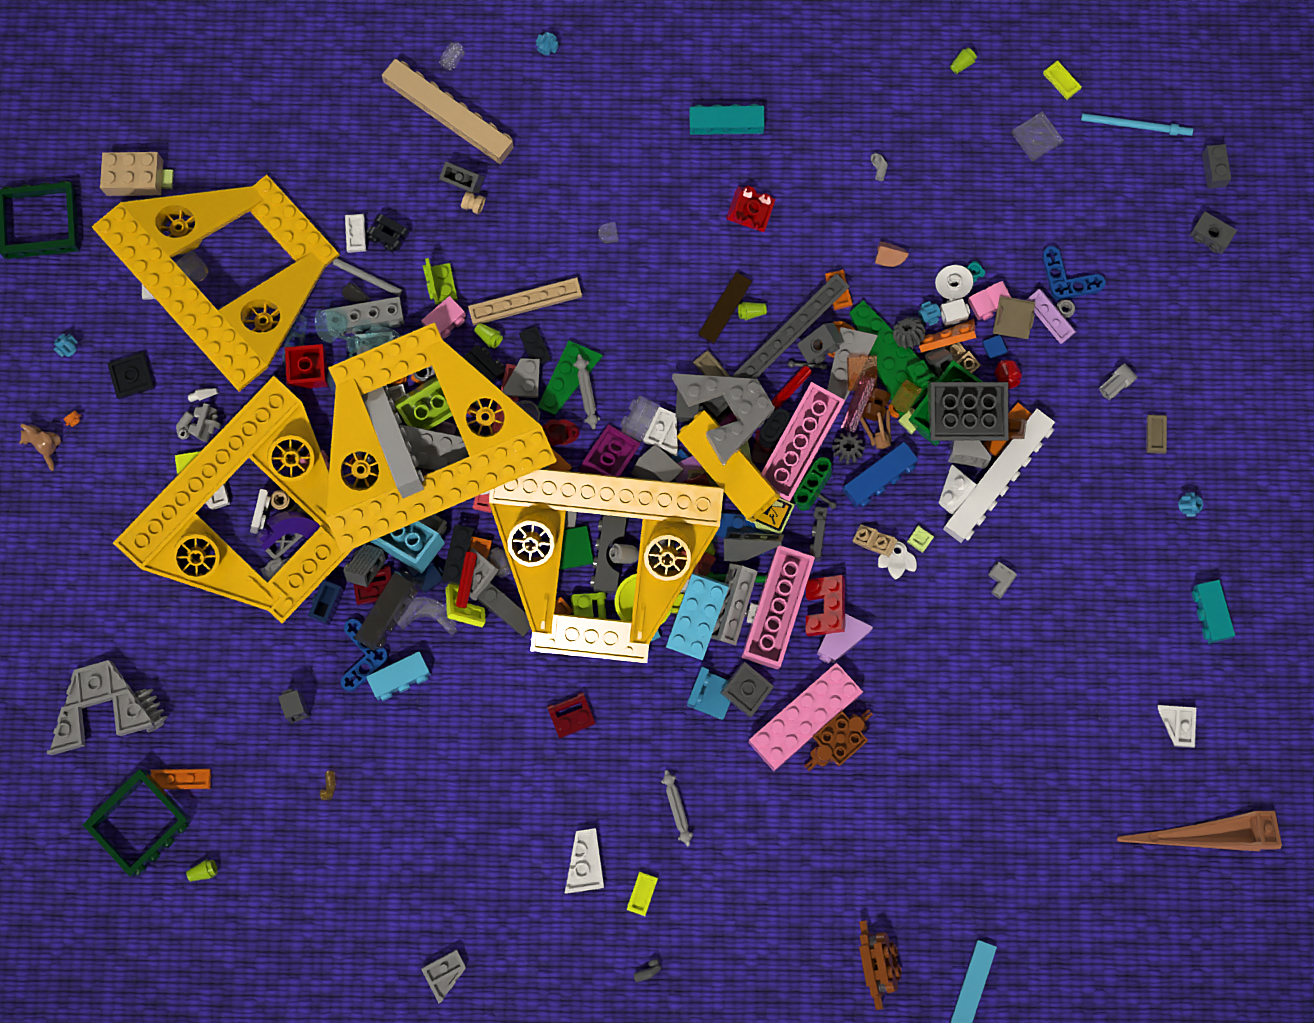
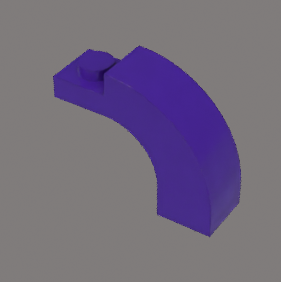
M296 511L282 512L265 521L269 528L262 530L255 540L266 551L279 538L289 533L301 534L308 540L320 525L307 514Z

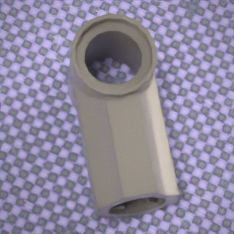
M1125 363L1099 388L1103 397L1109 401L1138 378Z

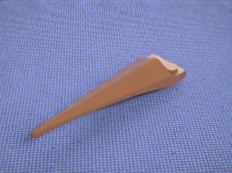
M1253 811L1197 825L1119 836L1117 838L1119 842L1246 851L1281 849L1282 846L1275 811Z

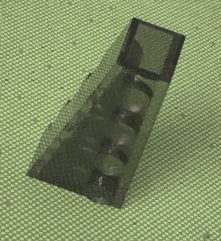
M407 571L394 572L354 638L373 651L379 650V648L382 649L387 643L388 635L395 630L398 625L397 622L404 615L424 583Z

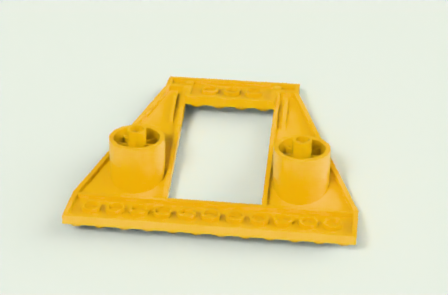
M265 175L250 187L120 202L91 226L238 392L270 366L324 269L335 258L340 256L336 249L268 175ZM250 211L291 256L295 263L217 310L171 258L177 254H185L195 250L204 238ZM183 215L189 216L190 218L187 221H184ZM176 216H179V219H176V220H173V219H172V218H174V217H176ZM170 220L172 222L170 227H166L165 225ZM195 221L194 228H189V225ZM170 231L171 234L169 236H165L163 232ZM264 308L263 313L258 314L256 312L257 310ZM267 308L275 309V311L270 315L267 313ZM254 313L256 315L255 320H249ZM280 313V320L273 321V318ZM247 324H255L256 327L253 330H249Z
M435 322L328 367L336 384L326 520L341 554L557 462L542 426L444 342ZM432 366L469 457L424 475L425 481L422 482L424 490L402 498L361 395ZM479 399H491L489 406L482 407ZM476 400L480 405V409L477 412L469 409V406ZM494 400L499 403L501 409L493 412L490 409L492 401ZM467 410L476 414L475 420L467 422ZM503 410L504 422L496 420L495 413ZM483 413L489 415L488 420L482 419ZM477 421L481 425L478 433L472 430L469 424ZM494 421L502 424L495 433L491 428V424ZM482 426H489L492 434H480ZM362 451L367 453L364 460H358L355 452ZM351 453H353L356 460L353 464L344 461ZM368 454L373 456L376 462L372 464L366 462ZM343 464L351 466L352 472L344 475ZM378 464L379 474L371 472L370 467ZM359 466L364 467L365 470L363 473L361 471H357V468ZM353 474L356 477L354 485L349 483L345 477ZM369 474L378 477L372 485H369L366 478ZM358 479H364L367 487H356Z
M275 376L256 393L113 542L119 550L142 570L267 610L281 623L299 607L353 550L351 549L341 554L326 520L329 472L303 403ZM289 439V448L283 450L278 444ZM291 439L298 440L303 444L295 450L291 446ZM304 445L308 449L309 456H300L299 454L300 449ZM276 446L283 452L281 457H272V452ZM289 454H290V455H292V454L294 455V460H293V461H288V460H287V459H288L287 456H288ZM248 458L320 525L315 533L268 582L196 514ZM281 459L283 465L276 470L272 460ZM300 459H309L306 469L298 464ZM297 465L303 470L300 474L292 476V467ZM284 466L290 467V476L283 475L279 471ZM195 538V547L189 549L184 542ZM197 538L203 539L208 543L203 548L197 547ZM209 544L213 547L215 555H206L204 550ZM181 545L188 550L186 556H177ZM199 553L200 558L195 560L192 555ZM207 557H216L211 568L204 562ZM178 558H187L189 563L182 568ZM191 564L195 566L196 574L189 573L185 569ZM203 564L208 570L198 574V566Z
M541 468L490 490L489 504L532 630L531 651L647 663L650 641L720 527L724 487ZM566 511L643 519L632 621L555 613ZM532 525V531L526 532L522 527ZM539 526L543 531L538 534L534 532V527ZM518 529L524 534L523 539L515 538V533ZM545 532L548 534L550 542L542 541L541 536ZM663 539H668V545L663 547L658 542ZM670 540H675L680 544L674 548L670 546ZM515 542H522L523 547L519 550ZM541 544L550 545L546 553H543L539 548ZM656 544L660 548L659 553L650 552V548ZM683 546L687 556L678 555L677 550ZM525 550L530 553L529 556L524 555L522 551ZM536 550L541 555L538 557H532V553ZM650 556L659 557V561L653 564ZM677 559L686 560L681 567L675 562ZM661 564L662 566L666 567V569L664 571L659 569L657 566ZM672 565H674L676 568V570L667 571L668 567H671Z

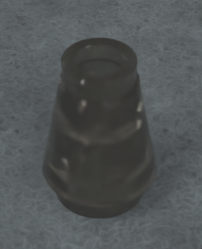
M348 282L341 293L344 299L356 304L366 303L370 300V297L355 283Z

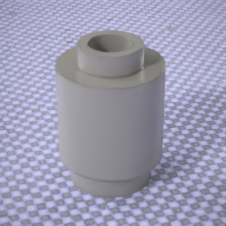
M614 544L609 551V556L613 563L632 564L638 560L639 551L633 545Z

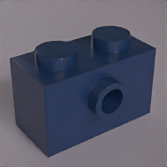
M323 580L318 593H315L313 596L312 607L308 614L309 618L329 626L344 592L342 587Z

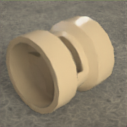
M467 191L462 199L461 208L466 210L472 209L473 213L479 215L486 198L481 195L476 197L474 193Z

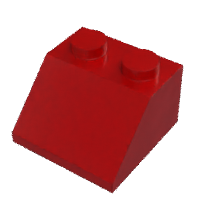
M323 344L285 347L287 385L303 388L328 387L326 350Z

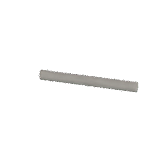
M337 258L333 261V265L399 297L402 294V289Z

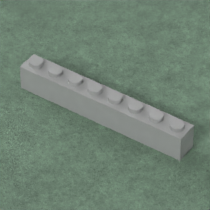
M385 385L361 396L397 489L402 498L424 490L422 482L425 479L421 470L417 471L416 469L419 466L415 455L411 456L410 454L413 452L412 446L409 441H405V438L408 436L404 427L400 428L399 426L402 421L398 412L394 413L396 409L395 403L392 398H388L391 393L388 386Z

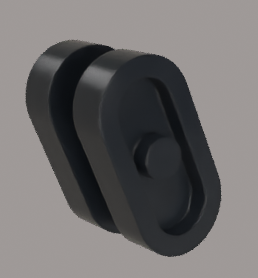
M377 214L374 222L377 224L376 228L370 226L366 232L368 240L375 244L381 243L389 252H398L402 246L398 240L399 238L406 239L410 233L409 230L384 215ZM383 229H385L393 233V235L390 236L382 231Z
M777 409L768 418L761 428L759 443L762 447L769 449L778 443L790 422L788 411Z

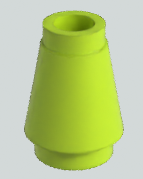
M969 47L962 49L950 65V68L955 74H958L974 64L977 56Z
M743 302L738 305L739 318L745 321L767 313L765 303Z
M479 323L474 330L488 347L496 348L503 340L500 331L485 324Z
M208 859L186 871L190 882L214 878V875L218 874L215 861Z

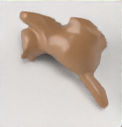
M21 423L20 426L23 429L21 430V441L19 444H33L36 450L43 455L49 469L53 471L54 462L51 455L61 443L60 436L53 432L42 431L35 425Z

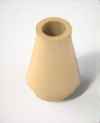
M281 490L275 491L270 498L271 505L278 510L286 508L290 501L288 494ZM281 498L285 499L283 504L279 503Z

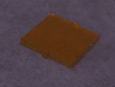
M860 355L859 357L847 358L848 391L860 390L864 392L868 388H877L876 355Z

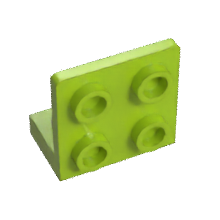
M425 258L426 264L423 265V270L426 276L430 299H434L436 305L441 304L449 296L454 301L458 300L450 263L431 267L429 258Z

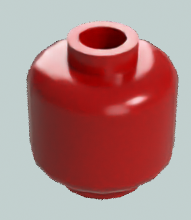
M1002 360L997 364L994 371L998 382H1008V389L1018 386L1021 382L1022 373L1015 361Z

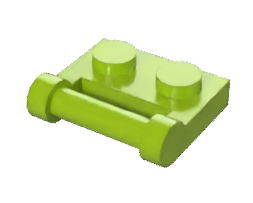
M606 593L572 594V614L575 616L594 617L592 601L597 600L599 618L606 619Z

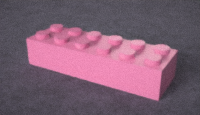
M813 382L810 383L762 471L763 476L781 495V498L788 502H791L845 403L844 399Z
M783 546L775 548L741 658L777 670L781 667L815 557Z
M836 663L750 738L748 743L775 772L834 717L853 703L863 691Z

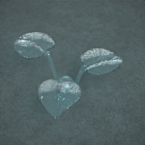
M317 310L314 322L318 336L328 343L334 342L337 337L346 340V349L350 352L348 359L352 358L353 353L358 352L362 345H369V350L401 337L396 331L383 326L372 327L366 332L368 342L362 341L358 336H342L341 334L347 328L346 319L342 314L336 311ZM329 371L327 382L335 395L336 384Z

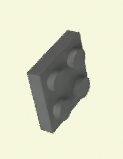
M742 662L720 694L748 717H752L774 686L747 663Z

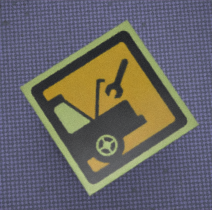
M779 498L752 523L755 524L757 529L766 533L773 531L777 534H782L795 504Z

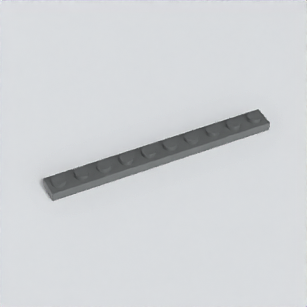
M836 273L731 377L757 379L850 286ZM723 395L708 400L703 404L716 418L729 406Z

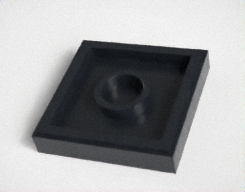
M144 352L107 363L118 400L155 389Z

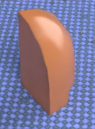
M879 241L875 263L894 267L904 262L909 253L901 247Z

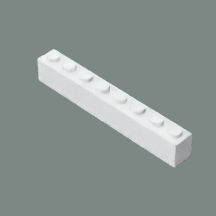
M1036 409L1027 420L1025 439H1012L943 530L960 543L964 539L968 541L975 532L972 530L976 524L980 526L985 520V512L987 510L992 511L998 503L995 501L999 495L1003 497L1009 487L1006 485L1010 480L1014 482L1020 475L1018 471L1020 467L1028 465L1032 459L1029 457L1033 451L1037 453L1043 445L1041 443L1044 437L1048 439L1055 430L1052 428L1055 422Z

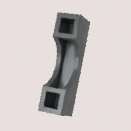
M603 515V519H599L598 530L601 531V537L597 538L595 548L599 549L598 557L594 556L593 568H596V575L591 577V587H594V593L605 592L606 594L616 595L619 573L608 564L607 553L615 542L625 538L627 517Z

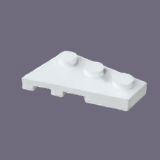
M596 828L576 831L565 894L604 888Z

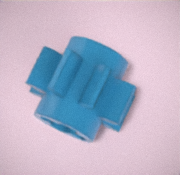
M545 32L543 36L539 34L535 41L536 46H538L537 50L547 56L551 52L556 53L559 47L556 41L557 37L549 32Z
M930 301L921 304V310L918 311V315L923 321L922 323L928 322L929 326L938 323V317H941L938 305L936 303L931 305Z
M61 334L54 341L56 345L54 350L61 357L64 355L70 357L76 352L77 346L75 344L78 341L70 334L67 336Z
M1194 492L1186 493L1179 500V509L1183 514H1187V517L1196 516V513H1200L1203 508L1202 499L1198 495L1195 496Z

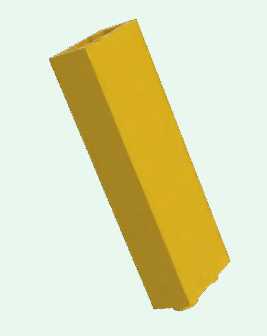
M705 410L699 412L694 416L693 421L689 425L681 428L677 438L718 486L724 487V493L747 520L754 522L781 495L740 448L737 453H734L728 459L724 466L722 465L706 438V432L721 426L710 413Z

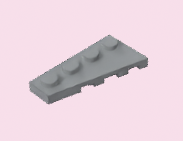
M841 327L840 335L844 343L835 352L827 391L846 401L878 335Z

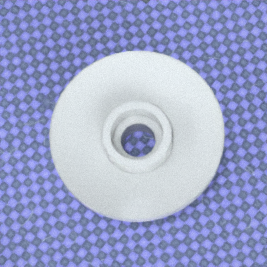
M960 265L947 266L936 277V289L946 299H961L973 287L972 274L967 268Z

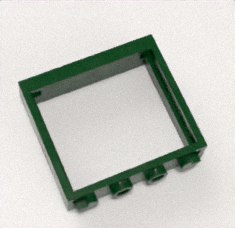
M71 182L41 183L37 186L22 185L18 188L8 186L0 189V254L4 259L79 252L76 188ZM66 193L69 239L8 245L5 199Z
M139 769L82 825L129 876H139L142 872L146 871L147 868L145 866L150 861H156L161 856L160 852L175 842L174 838L179 833L183 834L192 819L145 769ZM144 782L175 815L178 821L131 866L97 827Z

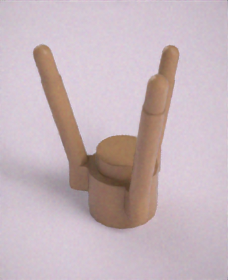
M887 409L886 431H884L881 413H877L880 432L875 434V438L864 418L860 415V411H857L859 420L870 438L871 445H876L877 450L890 447L892 438L889 410Z

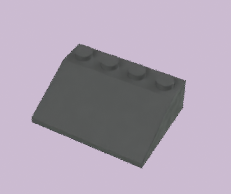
M1008 382L929 383L928 414L931 441H1008Z

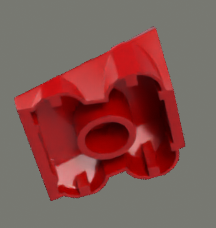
M738 186L734 192L726 219L764 232L776 199L766 193H757L751 186H746L745 188Z

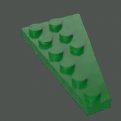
M863 300L850 311L849 316L857 331L878 335L869 355L883 386L891 395L890 400L894 403L900 419L928 394V387L915 389L906 371V367L922 360L909 347L904 349L903 346L899 347L893 338L894 331ZM936 375L933 382H937L939 379Z

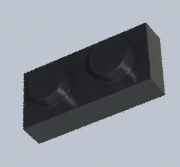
M536 326L519 333L530 359H540V366L551 362L549 353Z

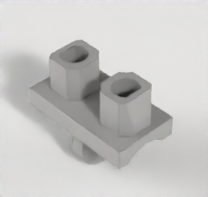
M203 404V407H195L194 417L198 418V422L189 426L188 433L203 442H208L214 428L220 429L221 424L217 422L218 410L210 407L209 404Z

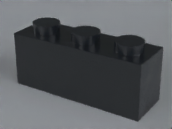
M455 524L441 579L444 585L453 584L459 586L465 553L470 552L472 540L475 537L474 528Z

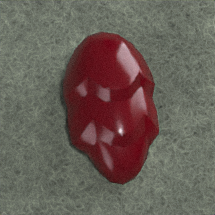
M553 419L542 425L550 445H567L579 437V428L568 420Z

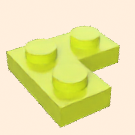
M448 584L446 587L447 618L483 627L486 623L485 608L467 603L466 608L456 607L459 586Z

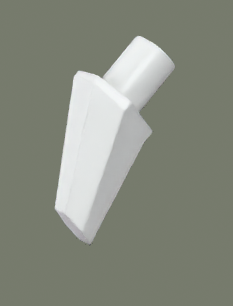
M218 388L196 389L195 393L188 395V399L190 402L200 401L218 394L220 391Z

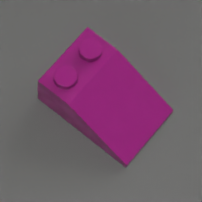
M608 424L582 462L579 472L621 477L641 443Z

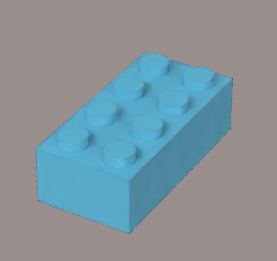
M419 521L370 541V543L380 549L382 548L385 552L420 573H423L444 545V541L438 532Z
M692 572L666 648L703 660L729 588L728 584Z

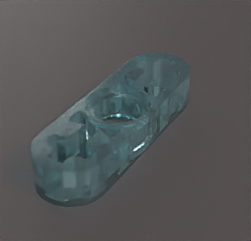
M300 314L287 334L282 355V361L285 366V347H294L290 345V340L298 337L300 338L298 346H304L308 321ZM299 320L304 324L299 327V332L302 334L297 333V326L295 324Z

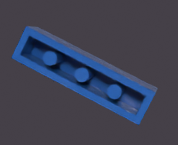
M903 442L846 484L842 491L856 509L859 506L865 507L872 501L870 498L875 494L877 496L881 495L887 490L885 487L890 483L894 485L900 481L902 474L905 472L909 474L916 469L918 458L906 443Z

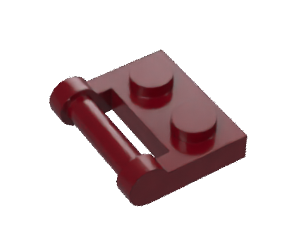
M390 565L384 566L376 574V577L385 576L386 580L371 582L368 587L353 583L357 606L395 599Z
M583 692L558 704L547 706L559 739L596 725ZM581 703L583 708L557 718L556 712Z

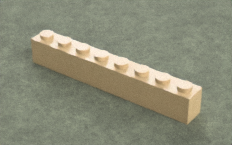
M394 59L382 74L385 84L497 163L501 164L514 148L512 138L508 134L500 133L494 124L483 121V118L478 113H472L464 103H458L453 100L454 98L451 94L439 90V87L434 82L430 81L429 83L420 72L412 71L404 61L399 62L397 59Z

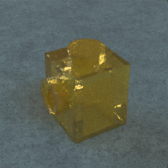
M906 379L890 404L896 410L907 414L922 389Z

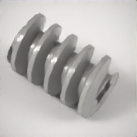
M143 689L134 693L155 723V727L148 728L147 732L157 730L163 726L164 721L168 718L167 716H160L164 712V709L157 710L160 702L153 703L157 698L156 695L150 696L153 689Z

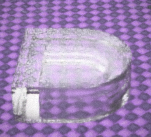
M615 222L603 224L599 228L598 235L602 242H619Z

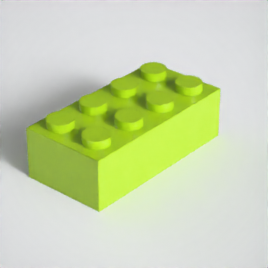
M437 376L394 401L396 409L407 426L430 430L453 416Z

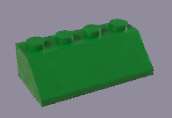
M952 360L937 380V382H983L954 360ZM927 394L908 420L922 437L937 446L940 441H931Z

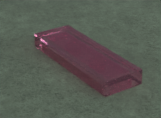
M862 375L841 425L842 429L855 432L876 382L875 379Z

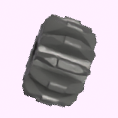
M913 317L910 320L905 318L903 322L898 321V325L894 326L893 338L899 347L903 346L904 349L911 347L913 349L915 345L920 346V342L925 340V328L920 320H915Z
M847 432V437H845L841 433L839 435L840 439H834L835 445H832V449L835 452L833 456H840L839 462L846 459L845 463L848 465L850 459L853 463H856L857 458H862L861 452L864 451L865 447L860 446L863 443L862 439L856 440L857 434L851 437V432ZM846 445H850V451H846Z

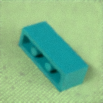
M1220 580L1196 585L1192 591V598L1194 602H1197V616L1199 621H1202L1204 627L1202 628L1204 639H1207L1208 644L1233 638L1235 633Z

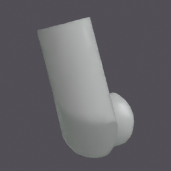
M874 153L871 155V161L877 169L875 179L884 181L888 164L880 154Z
M188 411L185 412L176 425L177 435L180 439H187L190 434L188 433L189 423L194 418V415Z

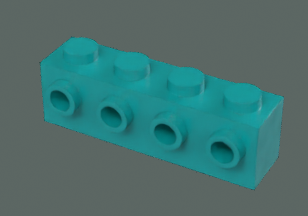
M717 104L712 107L695 105L689 109L690 135L764 134V106H759L758 104H751L749 106H741L739 104L722 106Z

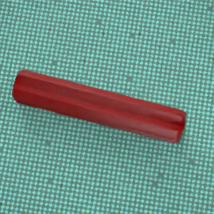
M803 366L771 401L775 407L774 411L779 409L810 376L812 371L809 367Z
M474 552L465 553L456 599V607L458 608L467 607L477 556Z

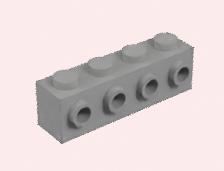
M399 297L325 310L330 337L333 336L335 338L343 337L348 333L361 334L366 330L379 331L383 327L397 328L401 324H405Z

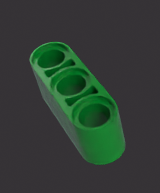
M818 458L796 490L794 501L799 510L806 511L812 507L832 476V465L828 458ZM822 466L828 467L826 471L819 470ZM813 481L818 483L815 487L809 486ZM801 497L808 498L806 502H799Z

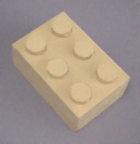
M158 152L102 153L100 189L106 196L161 195L163 159Z

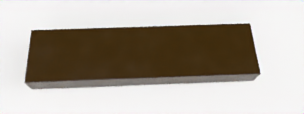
M737 272L735 273L698 333V336L712 344L716 343L751 286L752 281Z

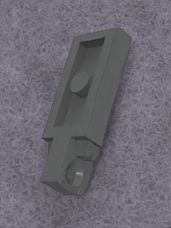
M816 507L813 515L817 525H813L812 537H815V542L810 545L809 555L815 557V562H820L822 557L828 511L827 508Z

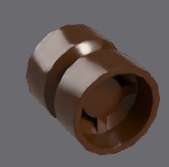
M868 388L864 399L866 403H863L860 415L868 420L878 422L877 413L880 412L882 421H884L887 411L885 407L889 404L890 393L877 388Z

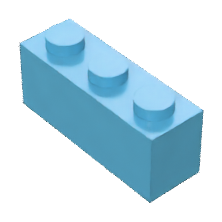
M417 652L366 678L376 699L385 701L391 698L392 694L397 691L404 692L410 689V685L415 682L420 684L427 681L428 676L431 674L421 653Z

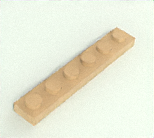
M573 278L470 305L468 308L474 326L479 323H486L581 298L582 293L578 279Z

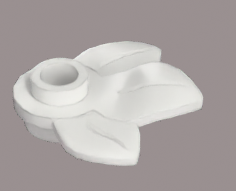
M901 542L896 543L890 557L880 555L878 558V567H888L890 575L895 580L903 574L905 569L912 572L916 570L915 557L907 552L906 546ZM899 548L901 550V553L896 554L894 552V549Z

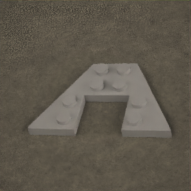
M672 374V380L688 407L723 395L738 421L706 432V438L723 466L734 453H737L740 446L749 440L753 432L762 426L765 419L769 418L774 412L775 407L758 379Z
M103 661L73 671L71 684L66 692L68 695L66 703L61 708L57 720L58 725L53 732L55 736L50 750H47V754L55 755L86 746L82 708L113 700L116 735L123 736L155 727V723L112 661Z

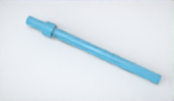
M1082 113L1081 121L1167 132L1169 135L1177 136V134L1192 136L1193 128L1179 127L1178 124L1164 125Z

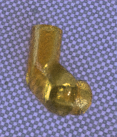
M334 771L325 772L326 790L320 791L321 800L328 799L329 801L333 798L336 786Z

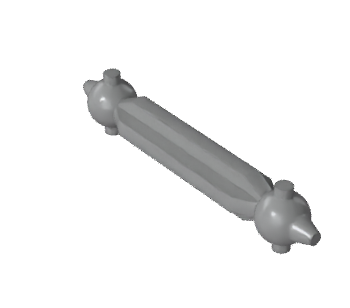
M580 354L573 365L579 369L577 375L584 410L588 415L584 421L592 429H595L596 423L600 418L594 415L596 408L589 372L586 370L589 362L583 359Z
M665 770V776L661 782L667 785L666 792L677 829L681 832L678 840L684 842L688 847L690 846L693 833L688 831V822L677 787L673 784L676 776Z

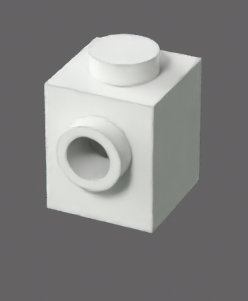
M950 299L940 307L944 327L966 322L970 315L969 306L964 303L963 299Z

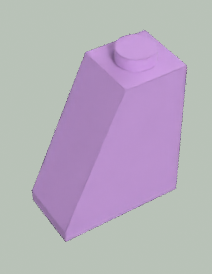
M845 614V632L826 634L817 652V655L820 656L819 659L826 663H830V661L835 663L870 634L873 627Z

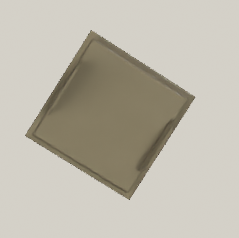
M1000 296L993 334L1028 339L1030 329L1033 326L1036 302Z

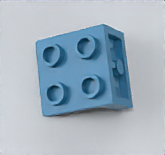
M702 667L687 706L723 720L730 701L720 692L729 680L711 674L709 669Z

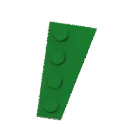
M568 341L537 408L556 416L570 399V396L580 386L577 375L579 369L573 365L576 363L578 355L581 354L582 358L589 362V365L586 366L589 374L596 364L601 361L603 355Z

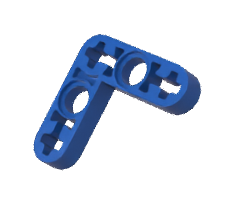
M1053 246L1047 247L1044 250L1042 260L1050 292L1054 299H1070L1099 293L1103 290L1105 279L1099 274L1067 280L1059 250ZM1049 252H1051L1052 255H1055L1053 258V265H1051V257H1047ZM1057 269L1061 275L1055 278L1051 276L1050 271ZM1094 280H1096L1097 283H1101L1098 288L1096 287V285L1090 284H1093ZM1080 283L1083 286V290L1080 292L1075 291L1073 284ZM1069 285V290L1063 291L1062 295H1060L1059 292H1056L1058 287H1060L1061 290L1067 289Z
M350 619L345 623L344 631L366 655L341 678L342 688L348 692H353L367 681V676L378 671L387 662L388 654L359 621ZM351 624L353 626L358 625L356 629L361 634L359 637L353 631L349 632ZM364 637L371 639L369 647L361 646V640ZM374 647L379 654L384 653L382 655L383 660H374L376 656L371 651ZM363 664H367L370 667V671L366 675H362L359 672V668ZM354 672L362 678L360 681L356 678L353 681V687L345 686L347 684L346 679L352 680L355 677Z

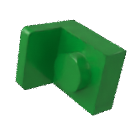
M924 360L906 367V371L915 389L919 387L922 389L927 388L928 384L933 382L935 378L934 373H930Z

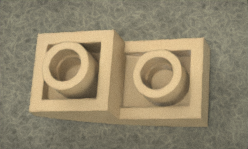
M960 343L943 347L952 354L955 362L970 373H973L981 366L970 351H966Z
M860 525L853 539L855 544L890 557L898 541L895 537L879 533L876 529Z

